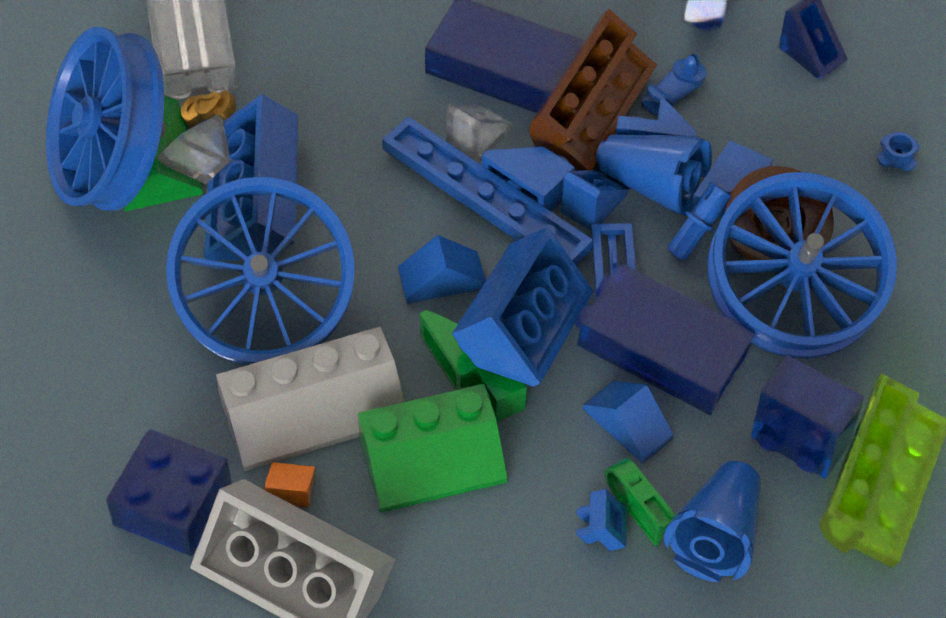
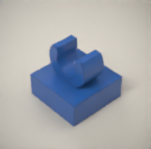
M607 489L590 492V505L577 509V515L584 522L590 523L588 527L576 530V535L588 544L599 540L610 551L626 548V507Z

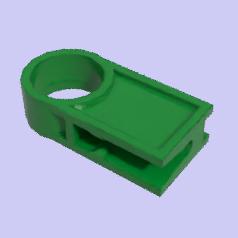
M623 458L606 468V482L615 498L626 507V511L656 547L659 545L663 532H665L669 522L676 514L639 468L630 459Z

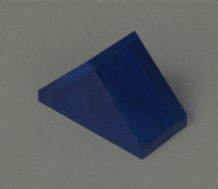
M801 0L785 11L779 48L814 77L822 78L848 60L821 0Z

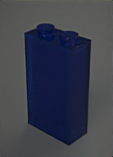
M454 0L425 47V73L538 113L583 44V39L471 0Z
M621 263L613 277L607 274L601 281L596 292L598 299L594 305L586 304L582 309L576 322V327L580 328L577 345L711 416L746 359L756 332Z

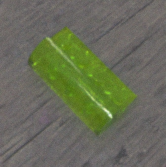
M882 373L877 377L820 520V530L827 541L841 552L846 554L849 550L855 548L893 568L900 562L944 442L946 418L916 403L920 393Z

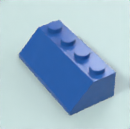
M261 94L213 128L210 137L208 192L225 183L249 177L278 178L296 184L298 170V114ZM252 195L238 198L236 200L256 252H262L271 195ZM282 197L276 198L268 254L271 255L295 227L296 202ZM232 201L218 207L206 217V224L247 257L252 254ZM205 231L204 258L213 261L241 260ZM295 237L286 248L295 243Z
M547 226L510 243L454 329L452 335L457 340L462 351L469 356L477 368L534 387L541 384L590 298L593 289Z

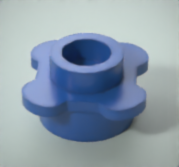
M894 132L881 138L880 145L883 149L882 153L878 154L877 161L881 166L902 168L904 171H912L916 168L917 162L914 156L919 151L920 146L912 136L903 132Z

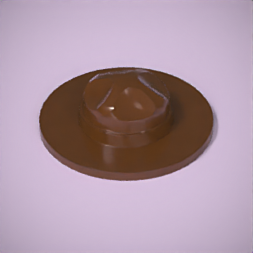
M769 166L749 173L732 190L730 195L733 197L726 204L725 212L734 199L751 185L774 175L801 171L784 166ZM779 197L763 202L793 242L788 197ZM798 197L803 239L807 240L808 236L814 233L827 203L812 198ZM832 207L819 233L824 239V245L830 242L833 233L834 217ZM752 209L744 213L734 224L779 246ZM729 238L735 250L746 261L774 260Z

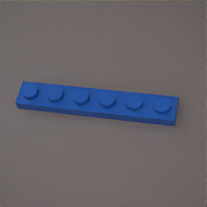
M409 116L382 139V149L515 240H519L548 226L575 265L592 250L593 239Z

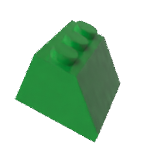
M164 95L163 122L166 125L165 134L163 137H160L157 153L144 185L136 197L124 207V211L203 195L185 123L182 119L179 101Z
M485 384L358 413L359 440L380 513L507 483V473L497 421Z

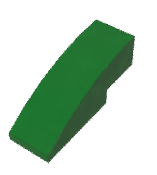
M429 310L420 313V337L455 390L485 384L497 422L526 409L527 386L524 383L477 368L469 356L462 351L457 340L452 335L458 324Z

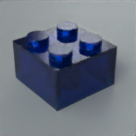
M786 355L760 393L751 438L757 440L766 450L778 452L791 459L802 470L816 473L826 479L851 443L864 396Z
M148 428L106 498L113 526L192 556L199 545L219 489L232 484L228 459Z

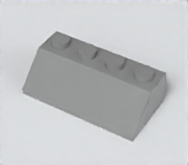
M381 326L216 374L220 402L244 472L271 464L272 462L275 463L359 437V412L405 402L395 361Z
M243 479L219 489L190 568L280 618H367L380 599L395 558Z

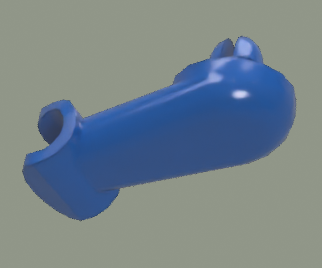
M691 54L686 59L677 60L673 68L656 86L650 83L647 94L641 99L642 106L658 116L661 98L674 107L675 102L699 88L705 81L707 71L700 63L698 55Z

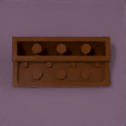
M607 9L600 16L532 120L529 128L530 137L535 147H545L556 155L563 156L575 167V171H591L597 162L596 153L599 144L603 140L606 141L610 135L616 132L618 115L626 116L657 66L654 61L632 43L637 33L610 9Z

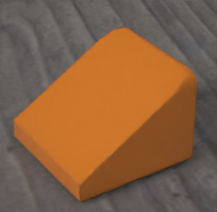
M272 462L265 481L264 490L294 506L309 508L316 467Z

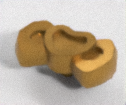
M227 90L220 94L212 92L209 95L191 96L184 102L180 110L182 119L190 127H194L202 120L212 121L219 118L225 121L234 114L236 100Z

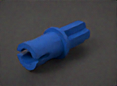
M710 182L693 209L685 212L688 218L670 242L668 250L682 260L687 259L707 230L713 231L712 224L733 196L715 183Z

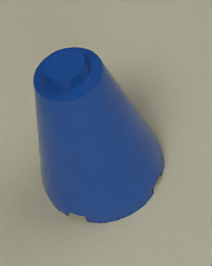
M612 134L606 141L603 140L599 144L596 161L600 164L602 173L673 213L687 216L685 212L692 209L693 196L698 189L701 177L705 178L711 169L712 147L710 142L704 141L705 139L699 136Z
M741 461L723 463L669 522L664 533L665 546L667 548L670 544L676 554L673 560L687 573L702 580L720 582L722 576L735 575L733 580L743 577L749 570L754 555L761 478L752 466Z

